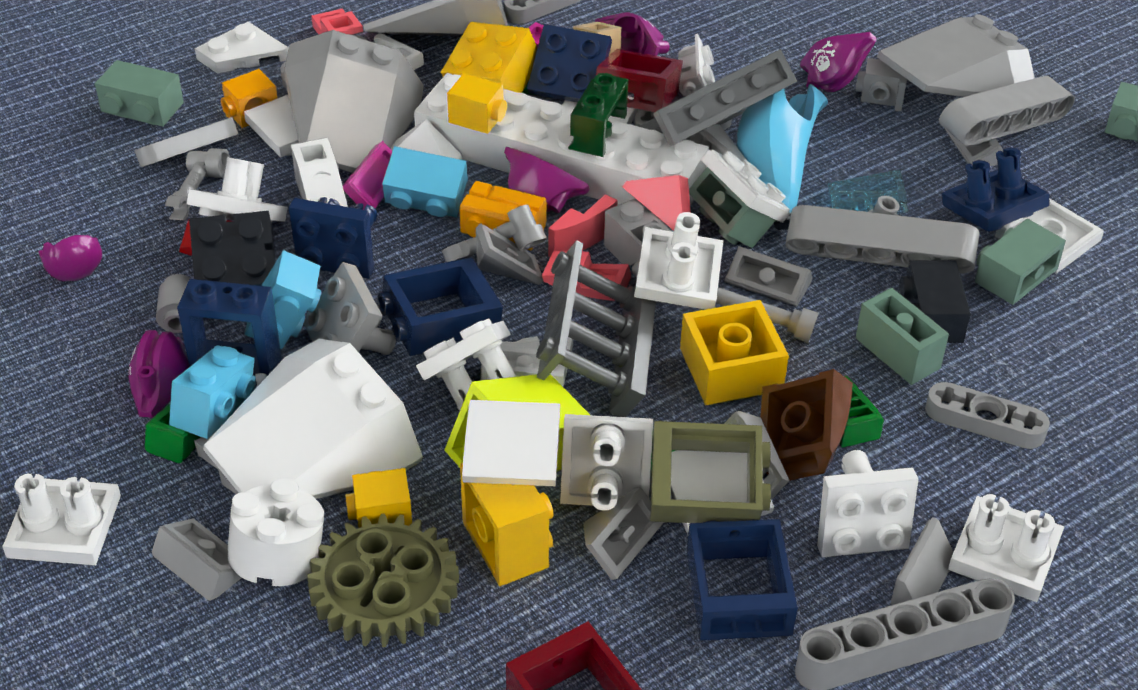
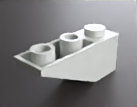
M328 138L292 144L295 180L302 199L318 202L321 197H327L328 203L329 199L333 198L341 206L348 207L337 163Z

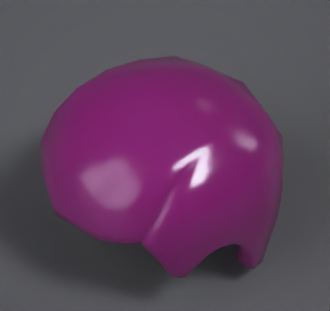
M73 235L62 239L55 245L46 242L43 244V250L38 251L46 272L52 278L61 282L79 281L92 275L102 260V249L98 238L91 237L90 235Z

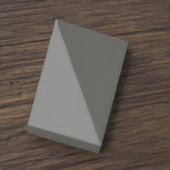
M482 223L476 227L477 266L480 270L537 285L543 282L542 273L534 254L527 250L518 251L514 242Z
M641 487L634 488L619 498L614 508L606 511L601 510L583 522L585 545L611 580L618 579L664 523L650 521L651 501Z

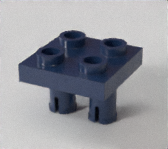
M544 24L527 87L530 94L578 103L591 79L595 78L597 66L609 56L612 45L611 36Z
M1005 148L1003 152L998 151L996 153L998 169L990 173V164L986 161L978 160L973 161L972 164L968 163L965 166L967 182L942 192L944 207L987 232L999 230L1006 224L1033 215L1034 212L1050 206L1049 192L1022 178L1020 167L1021 151L1016 148Z
M321 197L318 202L294 198L289 206L295 255L320 265V270L336 273L342 262L352 264L357 267L362 278L370 279L374 271L371 227L377 219L376 209L367 204L363 210V203L356 204L354 208L344 207L333 198H330L327 203V197Z

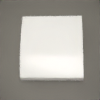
M470 400L463 457V482L556 486L560 404Z

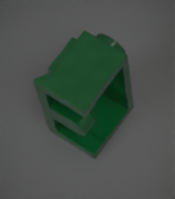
M598 73L594 79H591L570 115V136H574L568 149L604 157L606 153L605 139L612 135V123L608 121V118L613 116L625 119L627 116L628 79L616 77L609 73Z

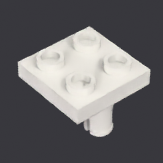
M227 157L222 191L213 193L189 189L187 205L200 207V215H225L226 219L234 220L233 214L269 210L271 224L272 220L285 222L288 209L285 206L261 202L262 198H258L264 164Z
M690 212L678 215L674 232L645 227L634 297L705 310L715 308L723 240L698 236L700 219L697 215Z
M489 318L479 321L460 332L463 338L460 342L456 343L454 338L423 352L427 360L416 365L423 380L437 376V378L442 377L457 404L458 410H460L472 382L464 367L467 363L466 359L472 356L474 359L478 357L490 380L518 377L517 374L515 375L500 347L503 344L502 340L511 335L504 321L494 324L491 323Z
M565 414L560 504L590 505L598 510L606 511L614 508L619 498L637 487H641L649 498L653 419Z
M853 450L846 453L842 458L843 464H841L845 474L824 476L817 542L821 557L909 549L918 486V477L914 469L903 468L873 471L865 452Z
M32 473L19 477L14 487L21 503L2 546L6 558L96 565L121 497L118 484L89 482L82 477L80 481H77V477L67 478L66 480L44 479L39 474H36L35 478H33Z
M996 495L977 496L951 557L948 570L977 581L989 578L1000 580L1006 583L1015 595L1038 602L1064 526L1056 524L1054 518L1045 513L1043 519L1039 518L1041 513L1039 510H1031L1025 513L1010 508L1008 501L1002 497L996 503L994 502Z

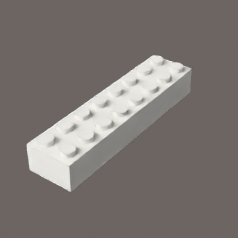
M450 73L444 75L414 111L415 127L427 119L462 154V159L509 173L510 162L507 160L504 150L506 147H510L536 156L584 181L590 188L585 196L599 200L606 194L617 199V205L635 199L622 187L626 181L681 175L688 178L690 188L707 168L701 159L709 150V146L685 139L670 147L663 133L609 118L608 121L612 123V135L605 139L606 153L604 157L570 150L568 147L574 136H570V115L574 108L503 89V97L507 102L506 114L501 122L498 121L488 134L448 123L447 92L461 77L460 75ZM689 194L691 206V204L694 201V198Z

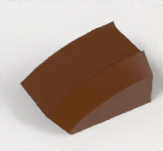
M835 369L819 372V375L779 385L776 383L762 387L760 417L789 481L824 474L838 448L849 416L853 383Z

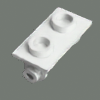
M695 34V45L686 46L678 53V60H683L679 90L684 96L715 82L710 65L714 64L709 45L703 46L699 35Z

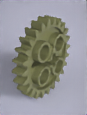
M381 514L378 524H371L370 520L364 516L362 517V527L358 529L348 522L345 523L346 535L341 536L331 532L329 534L331 546L320 544L319 558L310 560L311 573L307 574L311 606H316L317 618L319 621L327 619L328 628L331 633L343 627L344 640L346 641L352 639L357 633L361 634L363 646H367L372 637L376 636L380 638L382 647H387L389 638L393 635H396L399 641L405 644L407 642L406 632L410 630L420 637L425 636L424 623L427 622L431 625L439 626V612L450 613V599H456L458 596L459 568L456 566L455 551H449L448 539L442 538L437 540V528L435 527L422 532V522L420 519L414 521L410 526L405 525L404 515L401 514L394 523H388L386 515Z

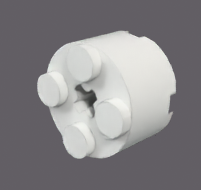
M286 478L277 479L271 485L258 486L236 494L232 498L228 538V562L232 569L242 578L257 583V577L272 579V586H288L305 580L307 574L311 573L310 560L319 558V546L322 540L324 510L322 506L309 493L300 490L294 480Z

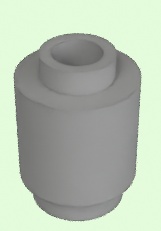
M171 275L159 287L156 321L166 331L182 333L177 307L187 283L191 279L186 275Z

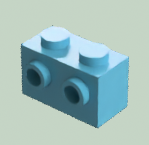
M394 146L382 183L385 203H390L399 209L414 208L424 210L437 217H444L446 215L457 217L468 181L467 162Z
M284 250L262 286L272 288L280 349L284 347L290 336H298L305 320L304 314L306 311L313 312L321 296V290L317 288L321 266ZM247 322L244 335L254 338L252 323Z
M215 346L172 381L169 425L208 439L254 391L256 385V377L253 375L254 358L239 353L231 347Z

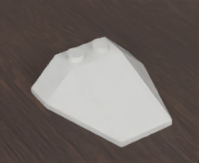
M317 339L284 357L204 444L203 448L205 453L239 493L258 486L271 485L277 479L286 478L294 480L300 490L309 493L315 499L354 490L352 475L400 468L408 470L421 462L423 458L405 406L399 397L351 343Z

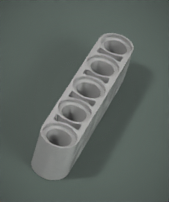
M1042 76L958 98L949 103L942 111L939 124L965 146H972L1057 121L1069 112L1074 104L1075 97L1051 77Z
M799 205L792 208L785 245L790 251L802 255L908 267L909 260H956L959 272L969 273L975 268L980 233L976 227L959 222Z
M992 578L982 579L812 628L806 631L800 640L795 667L796 679L809 690H828L996 640L1002 637L1006 631L1014 606L1015 595L1013 590L1000 580Z

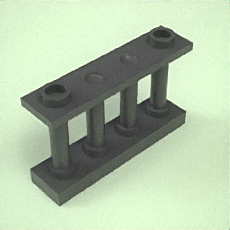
M779 49L656 111L653 114L654 119L638 127L663 133L671 147L685 139L689 140L691 136L714 124L722 125L743 114L746 108L793 85L797 80L782 50Z
M576 240L566 253L561 251L552 265L551 273L555 274L545 334L536 353V358L540 359L537 377L545 380L556 366L560 364L609 388L608 392L612 394L609 412L618 417H626L646 396L656 301L634 297L635 287L625 288L580 265L583 243ZM577 281L619 302L620 307L623 308L622 315L577 293ZM573 309L615 329L616 335L619 336V342L617 343L571 320ZM568 337L612 358V363L615 364V372L566 349Z

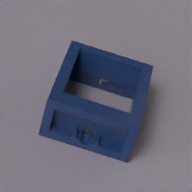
M472 257L383 275L382 292L378 293V305L381 314L388 316L392 323L395 339L398 342L402 341L410 356L423 354V352L452 338H454L456 343L463 340L460 332L479 321L489 318L491 323L494 324L502 320L503 305ZM457 294L465 307L418 317L410 303Z
M189 279L177 307L189 367L215 346L219 345L234 348L239 353L253 357V375L265 373L268 376L282 359L272 288ZM203 318L251 322L255 344L208 340L206 338Z
M780 519L689 523L686 552L700 641L793 636L798 606ZM766 557L773 593L709 596L704 560Z

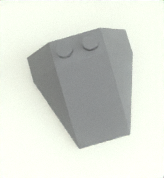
M433 0L363 24L366 32L373 34L462 36L470 22L508 26L502 0Z
M976 14L974 17L956 18L880 50L877 58L924 92L966 97L1034 79L1029 50L1017 42V36L997 29L993 26V20Z
M335 30L291 43L289 46L283 73L299 143L328 138L339 169L354 172L374 146L381 141H384L391 149L395 141L404 135L413 122L414 111L422 101L424 85L400 50Z

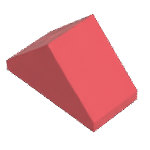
M673 175L626 181L622 186L673 231L678 215L684 212L691 213L687 177Z

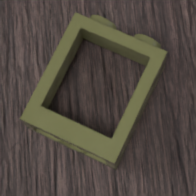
M654 421L650 521L703 523L706 521L760 520L762 511H769L771 503V485L763 483V469H769L771 446L770 442H762V425ZM672 450L747 453V503L671 499Z

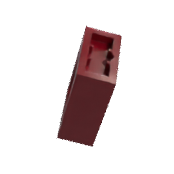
M616 49L597 66L596 75L598 73H609L616 77L628 79V92L634 94V99L628 98L627 107L656 112L668 106L677 96L683 60Z
M589 621L506 663V690H546L586 668L590 670L604 690L642 689Z

